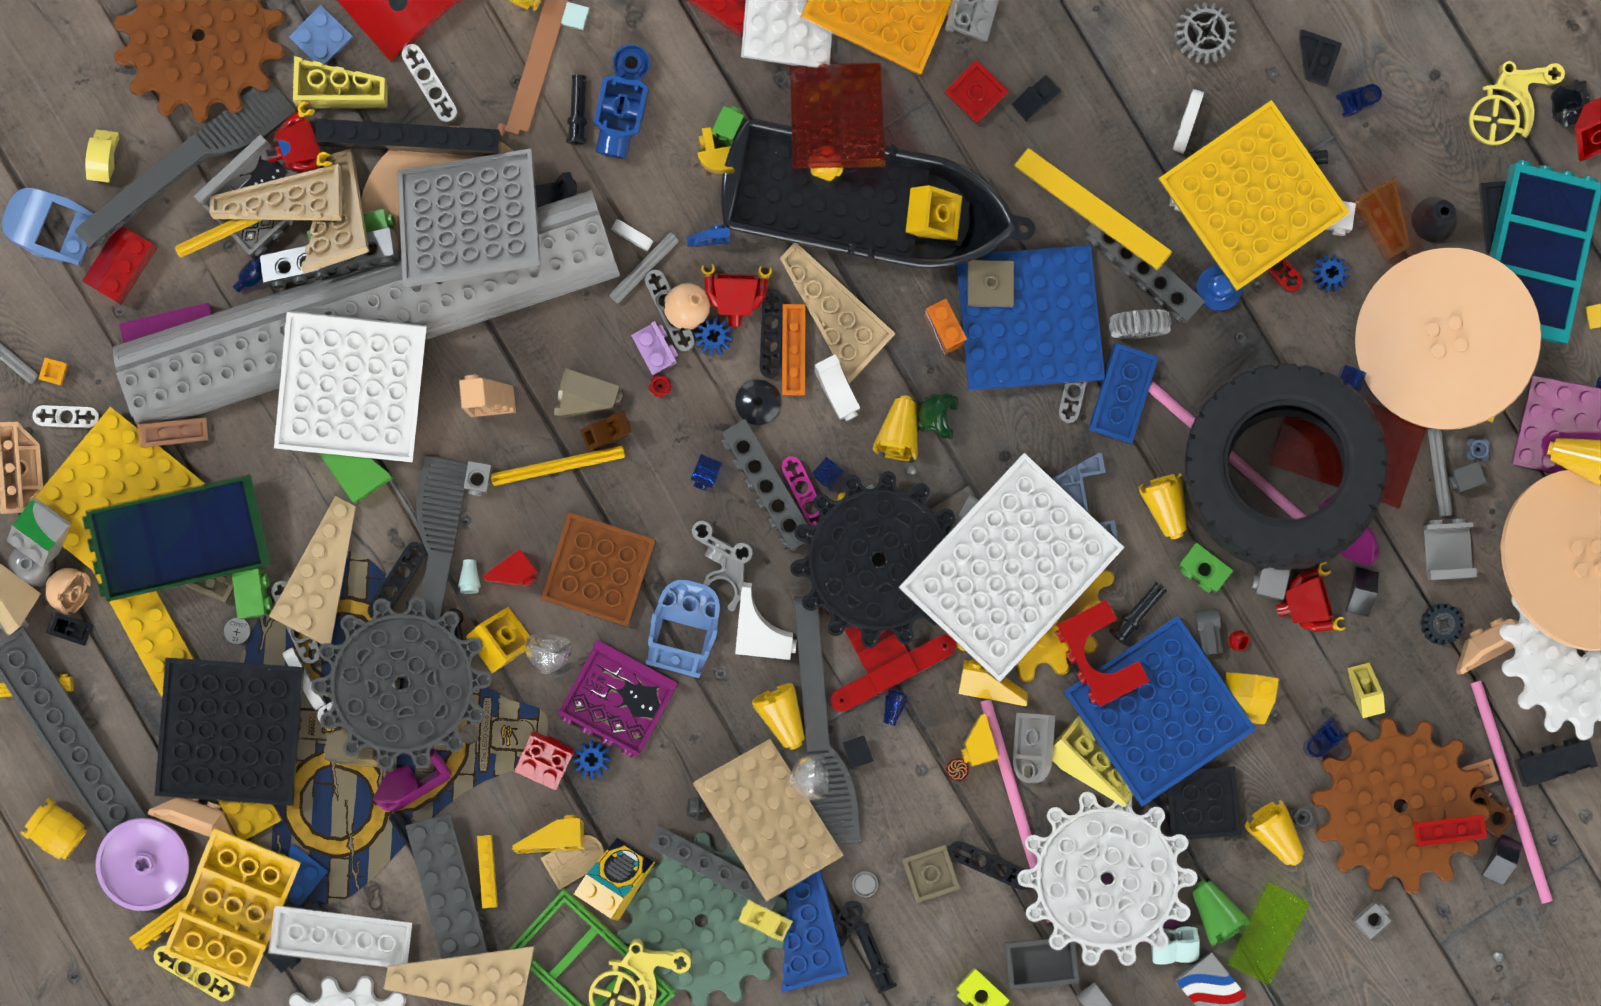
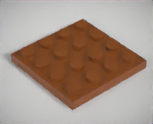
M568 512L540 599L628 627L656 540Z

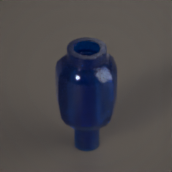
M260 256L257 259H251L239 272L238 281L232 286L238 293L244 287L254 286L263 278Z

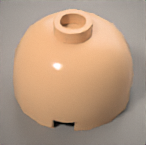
M682 283L674 287L664 299V313L667 319L680 329L686 328L690 330L698 327V325L704 322L710 312V301L705 290L692 283Z
M74 568L58 570L46 582L47 601L53 608L65 615H68V612H77L88 597V593H85L87 585H91L89 576Z

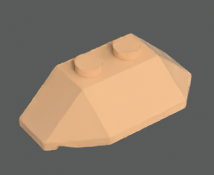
M0 422V513H22L29 502L43 488L40 444L18 422Z
M1500 617L1490 622V628L1483 631L1481 627L1469 633L1471 637L1465 640L1456 668L1457 674H1464L1515 648L1511 642L1501 637L1500 628L1504 624L1514 625L1519 621L1513 619L1503 620Z
M175 797L148 811V815L208 837L211 836L214 827L237 836L224 811L220 810L221 805L211 801L204 804L199 802V799Z

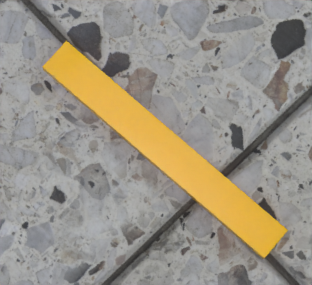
M1028 148L1014 165L1017 170L1157 271L1172 254V251L1031 149Z

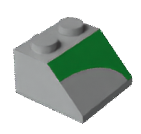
M34 497L12 525L7 542L41 567H44L60 554L71 523Z

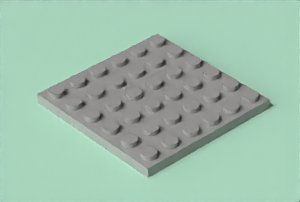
M532 149L398 171L402 282L405 288L541 265Z

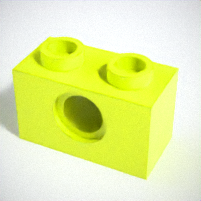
M975 968L956 987L959 991L957 996L966 1005L971 1002L974 1006H1005L1010 1001ZM978 990H985L987 992V999L984 1002H977L975 1000V993Z

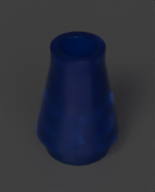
M889 690L888 695H885L884 723L896 726L897 720L907 703L906 694Z

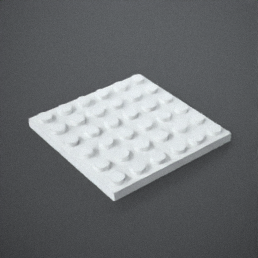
M287 311L274 448L413 462L426 325Z

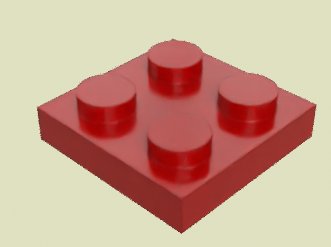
M975 60L944 94L977 125L1009 91Z

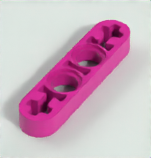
M787 457L782 463V472L807 524L814 526L817 524L816 521L811 523L809 519L818 517L820 515L819 511L813 515L808 514L805 511V505L808 502H813L817 494L801 461L796 457ZM787 462L797 463L796 472L798 475L802 472L804 477L796 478L791 482L789 478H793L794 475L791 470L786 471L785 468L788 467ZM799 481H804L808 484V491L804 494H799L795 490V485Z

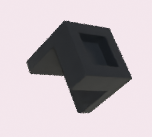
M865 736L843 742L851 769L873 762Z

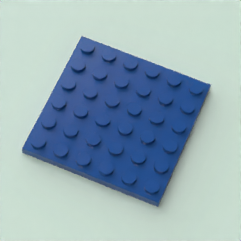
M1091 245L987 253L975 259L1014 261L1013 308L967 307V263L956 265L962 330L967 338L963 343L968 391L1103 381L1105 379Z
M1178 616L1096 670L1103 674H1112L1139 661L1149 679V682L1101 707L1091 703L1087 695L1090 690L1086 683L1082 685L1079 681L1064 691L1065 696L1141 807L1256 731L1250 719Z

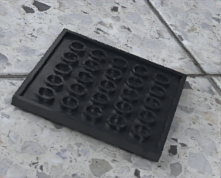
M166 657L154 796L293 806L304 667Z

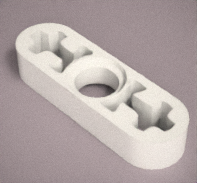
M1196 89L1192 90L1172 151L1184 154L1204 92Z
M41 405L33 411L34 422L42 427L92 429L101 418L100 413L91 407ZM43 410H45L47 414L55 415V419L46 418L45 422H43L38 416L43 414ZM64 411L72 412L73 419L71 422L63 423L61 421V414ZM77 411H80V416H88L89 412H91V415L95 416V420H91L90 424H88V421L78 419Z
M292 647L283 652V657L288 666L304 667L303 691L313 708L317 710L326 705L324 697L312 691L311 684L314 680L296 650Z

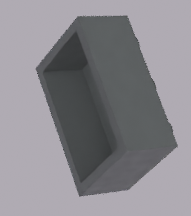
M1050 937L1003 942L1009 990L1079 983L1075 942H1069L1061 950H1055L1050 946Z

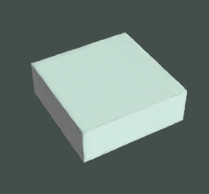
M567 2L561 25L583 31L589 8Z

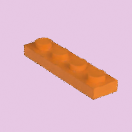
M783 304L782 396H805V304Z

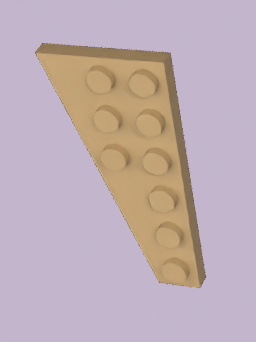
M350 148L331 154L328 157V161L332 162L333 165L339 164L342 169V221H312L310 229L311 239L310 243L306 245L305 252L307 255L301 265L304 274L369 252L354 154Z
M339 164L210 196V215L213 219L342 221V169Z
M793 243L780 257V261L833 355L836 354L844 376L850 384L896 333L800 245Z
M337 496L333 499L269 615L270 618L322 645L325 643L332 644L356 506Z
M534 946L389 965L384 990L469 1006H523Z

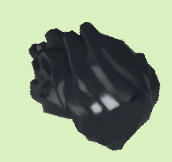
M1577 79L1574 84L1566 87L1559 86L1552 92L1550 96L1552 100V118L1555 122L1565 125L1566 128L1577 123L1584 105L1589 103L1590 100L1586 80L1579 81Z

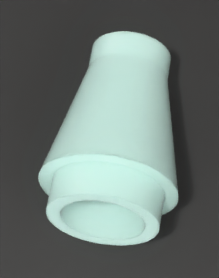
M463 560L458 584L460 593H479L481 584L476 560Z

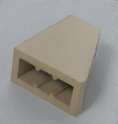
M0 564V623L5 631L11 635L21 626L41 593Z

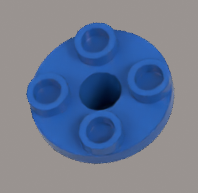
M1213 266L1206 269L1199 277L1196 293L1205 301L1203 305L1208 309L1225 311L1232 308L1239 301L1242 288L1236 291L1220 267Z

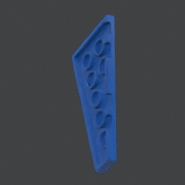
M819 870L787 890L786 918L793 922L784 940L785 955L782 993L849 975L822 871Z

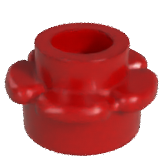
M659 375L654 376L649 384L650 392L654 393L658 398L669 394L671 391L669 378Z
M1242 629L1231 633L1229 636V646L1234 651H1244L1249 645L1250 637Z

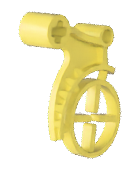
M1508 61L1499 67V77L1495 85L1483 87V90H1487L1488 96L1477 101L1469 113L1468 124L1473 136L1486 145L1503 144L1509 141L1516 132L1520 133L1521 137L1527 138L1534 120V105L1528 91L1529 84L1539 83L1553 86L1564 79V68L1560 64L1553 63L1542 68L1516 70L1514 62ZM1505 66L1509 67L1510 72L1505 70ZM1552 69L1553 73L1557 74V77L1553 78V80L1552 76L1548 75V72L1552 71ZM1493 90L1504 91L1516 100L1512 102L1504 96L1493 95ZM1489 99H1494L1493 117L1498 115L1499 100L1508 104L1514 113L1515 120L1502 118L1497 120L1499 124L1514 125L1510 135L1501 141H1494L1495 123L1490 126L1489 140L1482 138L1474 127L1473 120L1491 121V117L1474 115L1477 107ZM1519 104L1524 114L1523 129L1519 127L1520 116L1516 107Z
M641 939L632 940L629 951L623 960H609V965H613V970L603 972L593 981L589 991L590 1005L596 1006L593 993L606 997L612 995L611 991L595 987V985L606 976L618 975L614 993H618L623 977L632 983L636 991V999L619 995V1001L638 1006L640 1002L639 986L643 984L646 991L645 1006H653L657 991L654 968L662 966L672 969L676 973H684L689 969L692 962L690 952L681 948L674 952L649 950L644 948V942ZM638 945L640 949L636 950L633 946ZM679 956L684 957L683 966L678 965V960L676 959H679ZM618 966L633 971L640 980L636 981L630 974L618 970ZM614 998L611 999L609 1006L615 1005L616 1000Z

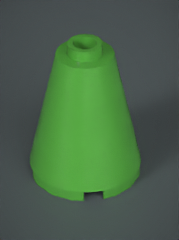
M1202 880L1194 886L1195 891L1192 892L1212 947L1216 943L1219 945L1239 933V927L1244 925L1246 928L1251 923L1249 918L1212 881L1206 882V880Z

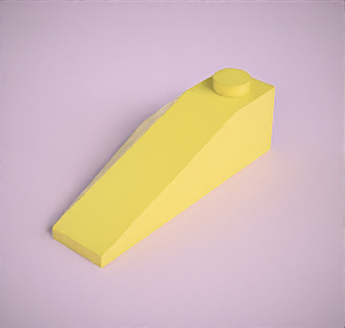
M1078 716L1054 740L1052 761L1063 771L1120 805L1125 806L1132 798V792L1085 723Z

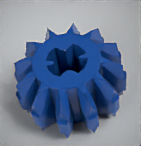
M1336 254L1332 255L1331 260L1327 255H1324L1323 262L1319 259L1316 260L1315 264L1317 267L1311 269L1312 273L1318 274L1312 278V281L1319 280L1320 283L1317 285V288L1320 289L1324 285L1325 293H1328L1331 287L1336 293L1339 291V286L1344 288L1347 285L1344 280H1349L1350 275L1344 272L1348 271L1350 267H1342L1345 261L1344 258L1336 262ZM1329 269L1334 270L1332 273L1336 274L1332 278L1328 277L1329 274L1326 275Z
M714 318L713 325H710V321L705 319L706 328L701 324L698 325V329L703 333L697 332L694 335L696 338H701V340L696 342V346L704 345L701 350L703 354L709 348L711 357L714 356V350H717L721 356L723 355L721 347L726 350L730 349V346L725 341L732 342L733 337L725 335L730 334L732 329H724L727 324L726 321L721 322L718 326V318ZM711 332H715V335L719 333L720 336L717 337V342L713 343V340H708Z
M590 740L589 749L584 742L581 743L584 751L575 749L574 752L581 756L580 758L572 759L573 762L581 763V765L575 767V770L579 771L584 768L582 777H586L588 771H590L591 779H595V771H597L600 777L604 776L600 768L610 769L608 765L604 764V761H612V757L604 758V754H607L610 750L606 748L601 752L602 742H599L597 747L594 748V740ZM590 753H594V757H598V763L594 762L595 766H591L590 762H586V757H590Z

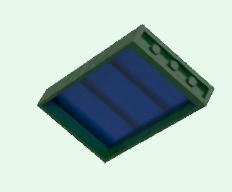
M250 474L86 510V516L82 517L85 530L90 529L91 538L87 539L90 553L95 552L97 561H93L95 575L100 574L102 583L98 584L100 596L105 597L106 602L271 565Z

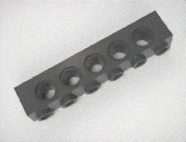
M1092 223L1085 230V240L1093 247L1097 245L1103 251L1102 255L1108 261L1113 262L1114 260L1120 266L1119 270L1128 278L1130 276L1137 281L1136 286L1144 293L1148 291L1153 295L1154 298L1152 300L1161 308L1165 306L1171 312L1169 315L1177 323L1183 322L1185 324L1204 304L1205 301L1166 265L1163 264L1157 271L1134 253H1132L1130 259H1124L1120 255V250L1125 247L1115 240L1114 243L1107 244L1103 240V235L1106 233ZM1141 263L1147 265L1148 273L1140 274L1137 271V265ZM1162 279L1165 282V288L1162 290L1157 289L1154 286V280ZM1179 294L1182 297V304H1173L1171 295Z
M391 228L367 232L369 252L355 256L351 260L347 259L305 274L301 269V265L306 259V246L261 255L263 282L272 288H283L286 286V283L302 284L307 282V279L314 277L315 279H325L329 277V274L333 273L339 275L348 274L351 269L367 270L372 268L374 264H393L394 260L401 259L397 232ZM377 245L376 253L371 255V248ZM290 264L291 269L288 273L285 274L284 269L287 265Z
M746 419L723 431L722 436L724 438L720 440L726 451L731 450L735 458L732 461L737 470H743L747 476L743 480L749 490L754 489L758 497L755 500L760 509L764 510L766 508L770 517L766 518L773 530L776 528L779 530L781 537L778 539L785 550L789 548L792 552L803 546L805 543L795 537L794 531L786 532L783 529V523L787 520H793L796 523V527L801 524H808ZM740 442H747L750 449L747 453L742 454L737 451L736 448ZM757 461L761 464V470L758 473L749 471L748 465L751 462ZM763 481H770L773 484V489L770 492L764 493L760 490V484ZM780 500L784 503L785 507L782 512L777 513L772 510L771 505L774 501Z
M660 824L648 844V847L770 911L780 895L778 894L766 902L747 870Z

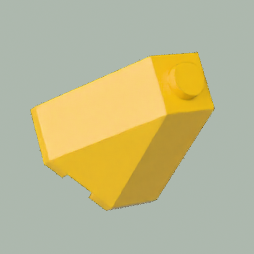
M1226 672L1224 683L1252 723L1265 725L1276 700L1279 678Z

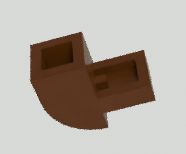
M624 411L615 413L605 420L591 423L580 430L588 451L624 439L632 432L630 422Z

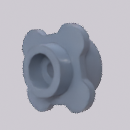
M1471 438L1467 441L1469 450L1466 457L1468 460L1480 459L1481 461H1487L1489 459L1490 443L1487 439L1475 440Z

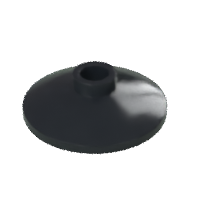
M752 380L745 383L739 389L735 405L738 414L743 420L746 419L747 423L763 425L769 423L777 416L781 406L779 392L771 383L764 380ZM757 397L762 399V404L759 406L753 402Z

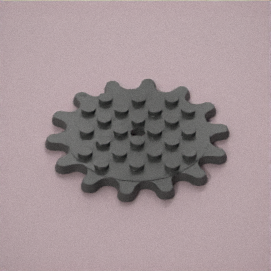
M420 597L413 598L409 603L408 609L400 614L395 613L391 609L386 599H378L373 604L374 616L372 620L365 623L360 622L353 615L344 616L341 619V627L346 633L345 642L341 645L325 643L319 648V656L330 663L331 672L326 677L316 678L312 682L311 688L315 694L328 696L332 701L331 709L321 716L320 723L325 729H333L338 726L347 729L349 736L344 744V752L349 756H356L362 749L370 747L376 750L378 755L377 765L382 770L391 769L395 759L400 754L410 755L417 768L425 769L431 763L430 750L433 746L441 744L451 752H458L463 747V740L458 734V726L464 721L480 723L485 717L484 710L473 702L472 695L478 689L489 687L492 678L489 673L476 671L471 666L472 658L481 652L483 645L478 638L473 637L463 641L456 638L454 630L459 623V616L456 612L448 611L441 618L432 620L427 617L426 602ZM400 678L406 679L409 683L408 687L403 690L397 689L395 686L396 681Z

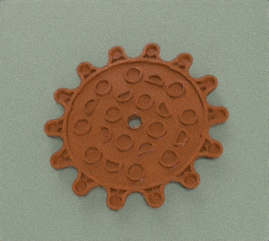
M134 0L137 3V9L133 14L119 15L114 19V27L118 31L128 34L130 39L127 46L115 52V62L121 66L129 64L137 68V76L129 86L131 93L140 96L149 90L156 91L160 96L157 110L163 116L171 115L178 105L187 104L192 110L193 119L197 122H204L209 117L211 105L217 102L223 103L229 112L238 113L243 108L240 94L245 87L251 86L259 91L269 88L271 81L262 71L263 63L268 59H281L285 55L284 46L272 41L269 36L270 30L273 27L284 22L285 15L280 9L267 10L263 8L261 0ZM197 30L205 33V37L201 41L193 40V35Z
M1385 717L1380 721V732L1375 739H1366L1360 731L1351 730L1346 735V742L1350 747L1348 757L1337 759L1333 756H1326L1322 759L1321 767L1331 776L1332 784L1328 789L1313 791L1310 800L1313 805L1325 808L1329 813V819L1324 825L1317 828L1315 834L1320 842L1337 841L1341 844L1342 853L1336 860V867L1339 871L1348 872L1353 867L1361 865L1368 871L1367 885L1371 890H1381L1385 881L1395 876L1401 879L1403 888L1407 893L1416 894L1421 888V876L1426 872L1435 873L1441 881H1451L1455 875V871L1450 863L1452 855L1462 852L1473 856L1479 851V843L1476 840L1416 846L1413 823L1484 815V821L1487 820L1490 816L1489 808L1486 805L1474 802L1471 798L1472 790L1484 782L1485 775L1480 769L1463 770L1459 766L1458 758L1464 751V743L1461 740L1452 739L1443 746L1436 745L1432 740L1433 726L1429 721L1422 720L1418 722L1411 734L1404 735L1399 732L1396 721L1393 718ZM1398 799H1403L1407 803L1406 810L1403 812H1397L1394 809V802Z

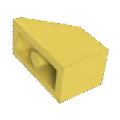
M1370 662L1347 668L1355 701L1362 718L1385 713L1383 691Z

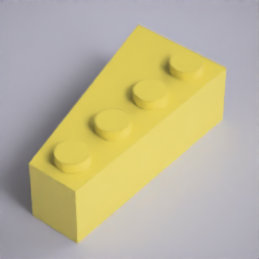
M294 56L293 101L297 108L301 102H310L306 108L388 107V85L385 78L358 71H348L342 67L327 66L321 62H311Z

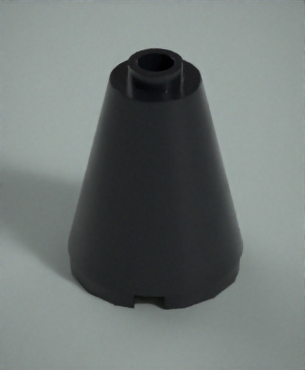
M1430 197L1422 200L1415 207L1411 223L1421 239L1427 242H1440L1450 237L1457 225V214L1451 202L1439 197Z

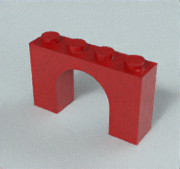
M1107 599L1056 626L1058 630L1055 631L1061 644L1065 642L1068 648L1066 655L1071 664L1076 663L1079 669L1076 674L1082 685L1087 684L1090 690L1087 695L1093 705L1097 704L1098 707L1149 682L1139 661L1112 674L1097 672L1088 664L1084 653L1087 639L1092 633L1117 620Z

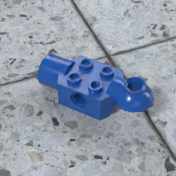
M635 44L625 45L615 53L613 68L616 74L603 78L594 118L595 126L600 129L595 152L619 159H627L631 137L640 134L649 93L648 87L641 79L650 68V58L642 47ZM630 58H635L638 61V65L634 69H628L625 66L626 61Z

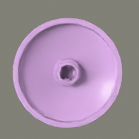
M152 818L130 819L116 826L103 839L96 856V874L104 892L120 906L137 911L157 909L172 901L184 887L190 870L189 852L180 834L168 824Z

